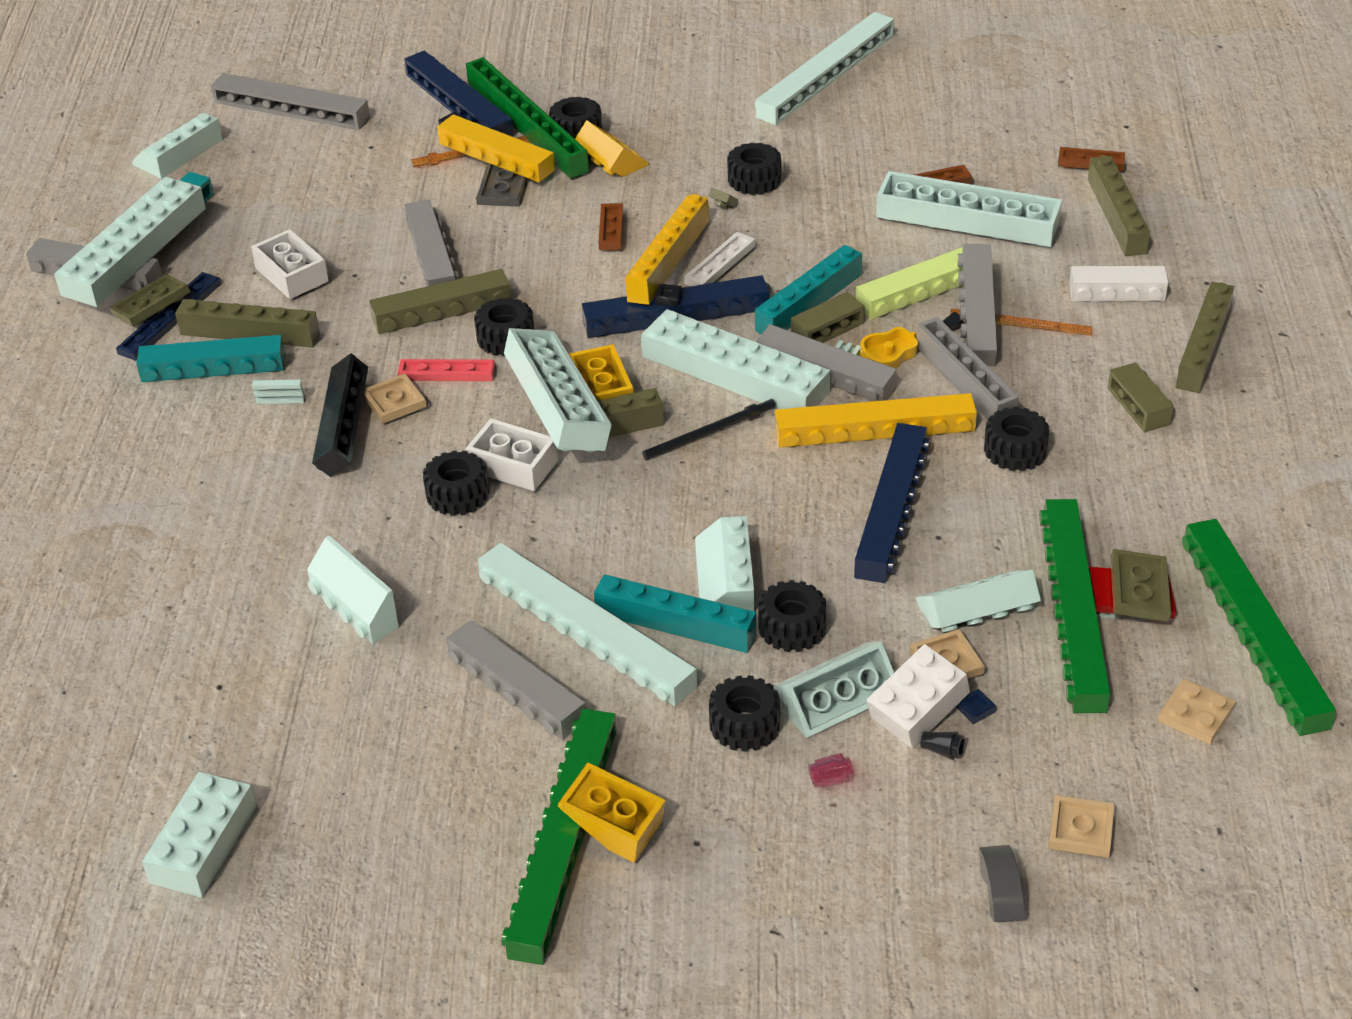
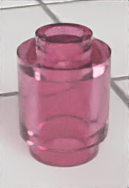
M842 753L816 759L814 763L808 764L810 778L814 787L821 786V788L844 783L849 781V775L853 774L849 757L844 758Z

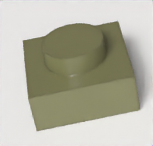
M711 188L708 195L715 200L714 204L723 208H727V205L735 208L738 199L730 194Z

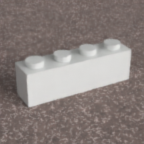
M1071 266L1069 287L1072 302L1165 301L1168 280L1165 266Z

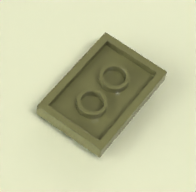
M165 274L109 308L113 316L131 326H137L144 323L146 318L164 311L166 306L181 301L185 295L190 293L187 284Z
M1113 549L1111 554L1114 614L1168 622L1171 616L1167 557Z

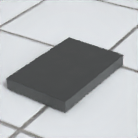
M487 163L476 197L477 205L519 207L528 178Z

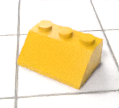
M587 120L575 138L587 150L588 157L592 156L590 160L599 166L603 164V170L612 176L616 173L624 177L649 164L646 159L614 135Z

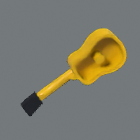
M953 312L943 320L952 331L963 324V320H960V315L956 312ZM894 327L887 332L869 334L861 340L859 356L897 369L905 360L916 356L918 347L916 332H909L903 327Z

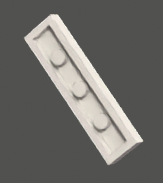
M736 232L684 276V284L696 286L715 282L755 247V239Z

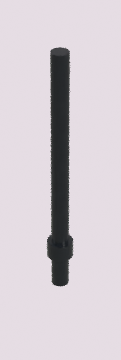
M769 399L757 405L753 403L744 407V410L644 450L642 455L645 460H649L746 419L753 420L760 417L761 413L775 408V402L773 399Z

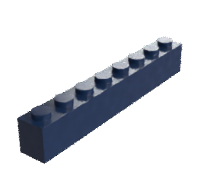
M424 50L404 58L406 76L450 112H456L469 121L513 137L514 123L511 117L507 116L487 98L479 94L477 90H474L455 73L451 72L444 64L436 60L434 56H431Z
M763 275L683 287L678 307L655 305V297L649 305L627 302V296L581 303L582 318L587 338L645 330L666 309L697 321L753 313L757 307L769 299V290Z
M897 423L855 557L854 578L886 583L888 573L893 574L895 558L893 556H898L901 540L898 539L899 537H904L906 528L904 520H909L911 511L909 502L914 503L916 494L914 485L919 486L921 477L919 469H924L926 459L924 452L928 453L930 448V438H926L927 427Z

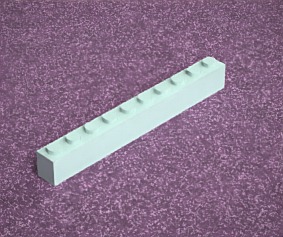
M873 12L758 97L755 102L756 118L777 125L894 36V19Z
M501 542L478 559L479 576L484 583L492 585L502 595L510 597L523 609H528L537 615L541 621L551 624L561 634H566L575 640L579 646L593 652L600 660H605L613 665L620 673H625L634 679L638 685L646 687L655 693L659 699L676 706L697 688L696 668Z

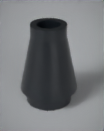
M924 731L921 736L920 746L923 749H928L954 760V758H961L964 753L965 736L959 735L957 731Z

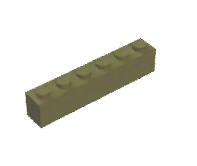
M1112 156L1090 158L1088 182L1124 255L1147 254L1150 230Z
M498 269L369 300L372 320L377 332L382 334L477 311L478 308H481L482 304L488 303L490 300L511 298L510 283L503 269Z
M1211 281L1179 365L1176 382L1177 389L1200 393L1231 309L1235 286Z
M183 299L175 313L180 335L234 339L281 335L283 345L313 348L320 334L316 311L303 309L296 310L281 307Z

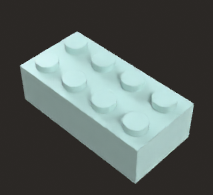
M198 772L142 860L149 884L203 898L257 808L251 785Z

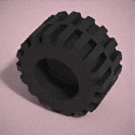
M568 97L555 102L550 107L549 116L574 139L586 120L602 129L600 105L596 101L590 100V98Z
M752 142L736 146L734 150L729 152L727 157L729 185L736 191L750 195L764 194L765 192H771L772 189H776L778 184L781 183L780 152L775 147L763 143Z
M498 298L497 300H490L488 303L482 304L481 308H478L474 315L479 347L484 349L486 353H492V355L505 356L504 350L509 328L535 330L531 307L519 299Z
M1004 408L1003 411L994 412V415H991L988 418V422H986L984 452H986L987 459H991L990 462L994 465L998 464L999 468H1008L1010 471H1025L1027 468L1033 469L1035 465H1040L1047 455L1049 439L1048 422H1045L1046 419L1043 416H1038L1039 413L1031 412L1027 408Z
M457 450L450 453L444 452L441 453V456L433 457L432 461H429L426 464V468L423 469L427 503L432 506L433 510H439L441 514L449 513L450 516H455L456 514L465 515L466 512H473L476 510V507L484 505V501L488 499L489 485L486 465L474 453L468 454V451L457 452Z
M789 580L786 583L781 581L777 582L776 586H769L768 591H763L758 601V629L761 638H764L768 645L773 644V648H783L786 652H790V650L799 652L802 651V648L810 649L812 644H818L820 638L824 637L826 629L827 606L823 593L820 590H816V587L812 584L808 586L803 581L799 583L795 582V580Z
M742 675L735 676L736 679H725L724 684L719 683L715 686L716 690H712L710 694L709 725L715 740H719L721 745H729L730 749L735 751L737 748L742 749V751H748L751 748L758 750L761 745H769L770 739L774 740L777 737V732L780 730V699L777 690H774L772 684H765L764 679H754V676L750 675L747 678H742Z

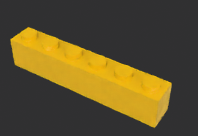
M456 115L450 116L437 126L440 145L540 183L555 171L554 152Z

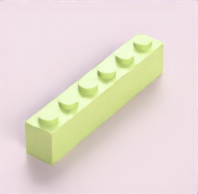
M963 247L857 286L856 299L864 305V314L872 320L961 286L958 285V272L962 271V267L957 266L958 253H962Z

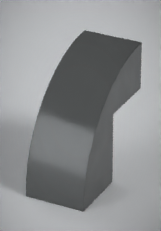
M1010 845L979 847L981 878L988 885L990 917L994 922L1025 920L1021 880L1016 859Z

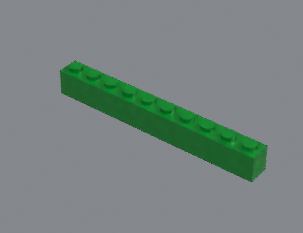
M482 57L466 63L468 85L477 90L479 94L487 98L507 116H510L514 127L533 145L554 152V164L570 179L589 172L587 150L490 62Z
M1045 499L1044 510H1040L1039 521L1040 526L1045 527L1042 529V542L1047 544L1045 547V561L1050 562V565H1048V581H1053V584H1051V600H1056L1053 613L1054 620H1059L1056 628L1057 640H1062L1059 649L1060 660H1065V664H1063V680L1068 681L1069 684L1066 685V701L1071 702L1073 713H1107L1110 691L1077 499Z
M1211 519L1187 524L1185 536L1182 537L1185 551L1190 553L1195 568L1199 569L1202 573L1206 586L1211 588L1218 606L1222 607L1226 613L1228 623L1231 626L1233 625L1238 633L1240 643L1246 646L1252 663L1258 666L1264 683L1270 686L1274 693L1275 701L1278 705L1282 706L1289 724L1294 726L1299 736L1332 730L1337 710L1218 520Z
M582 708L579 719H575L573 722V737L571 741L566 743L565 761L559 764L557 785L553 784L551 787L550 806L545 807L543 811L542 830H538L535 835L534 854H529L527 859L526 878H521L519 883L518 902H513L511 907L510 926L505 927L502 934V946L506 947L507 959L544 965L585 835V830L558 807V803L587 763L605 770L617 733L615 713Z

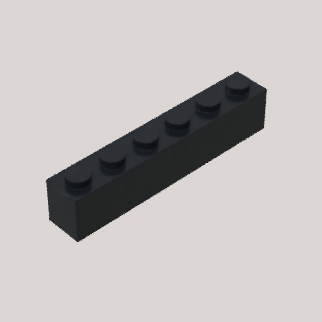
M352 353L331 367L312 464L329 477H332L351 463L369 367Z

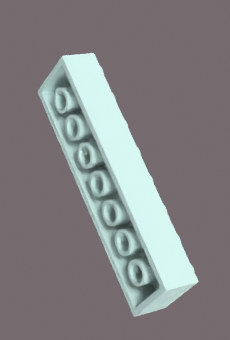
M888 171L877 194L876 217L906 222L908 224L924 225L931 228L936 227L950 231L971 233L972 235L989 236L995 239H1007L1019 243L1024 242L1051 247L1060 223L1062 199Z
M169 177L161 179L54 273L60 296L98 307L206 209L201 187Z
M668 309L641 334L642 357L761 403L773 399L776 409L818 406L830 393L829 369Z
M509 328L504 355L557 449L563 451H605L612 424L555 331Z

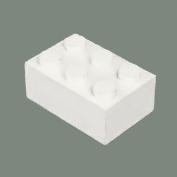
M290 229L251 246L255 268L289 299L298 297L313 288L329 282L325 259Z
M491 418L466 447L468 454L474 453L477 455V458L480 457L483 460L487 469V477L534 492L558 462L557 447L551 436Z
M924 644L866 701L871 718L913 749L921 741L922 733L924 731L930 732L970 693L967 674Z

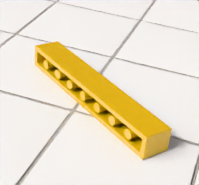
M691 194L687 195L626 275L627 302L648 305L656 296L659 284H664L709 223L708 197Z
M971 393L775 409V430L779 448L893 438L897 423L927 427V435L975 431L977 411Z

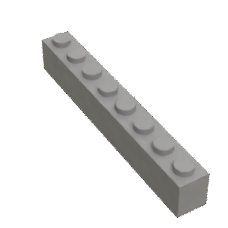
M222 73L211 85L214 103L356 130H359L370 118L367 99Z

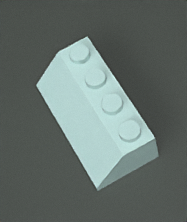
M207 113L197 115L196 118L183 124L175 131L141 151L132 161L133 166L158 178H164L223 140L218 118Z
M747 516L721 517L695 537L699 598L754 611V586Z
M330 535L325 537L307 569L309 576L308 587L314 595L318 594L324 600L328 608L335 609L345 623L349 622L360 637H365L374 644L399 628L393 591Z
M1033 569L1012 571L916 597L917 604L931 628H941L942 632L957 629V623L965 621L967 625L983 622V616L991 615L992 618L1006 616L1009 609L1016 608L1017 612L1032 609V603L1041 601Z
M882 641L867 642L774 685V689L779 694L780 703L785 714L804 737L808 738L867 710L866 700L894 674Z

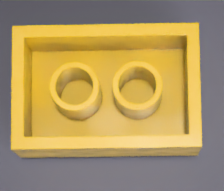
M614 344L569 353L596 400L634 393L633 386Z

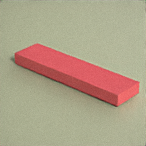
M401 359L397 376L405 373L411 381H493L495 360Z

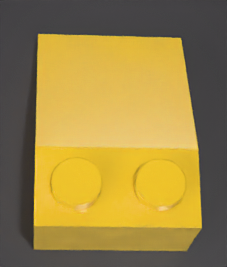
M587 763L558 803V807L606 849L635 863L663 822L666 800L595 765Z

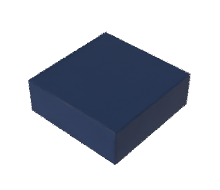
M979 689L969 693L956 706L973 725L996 712V705Z

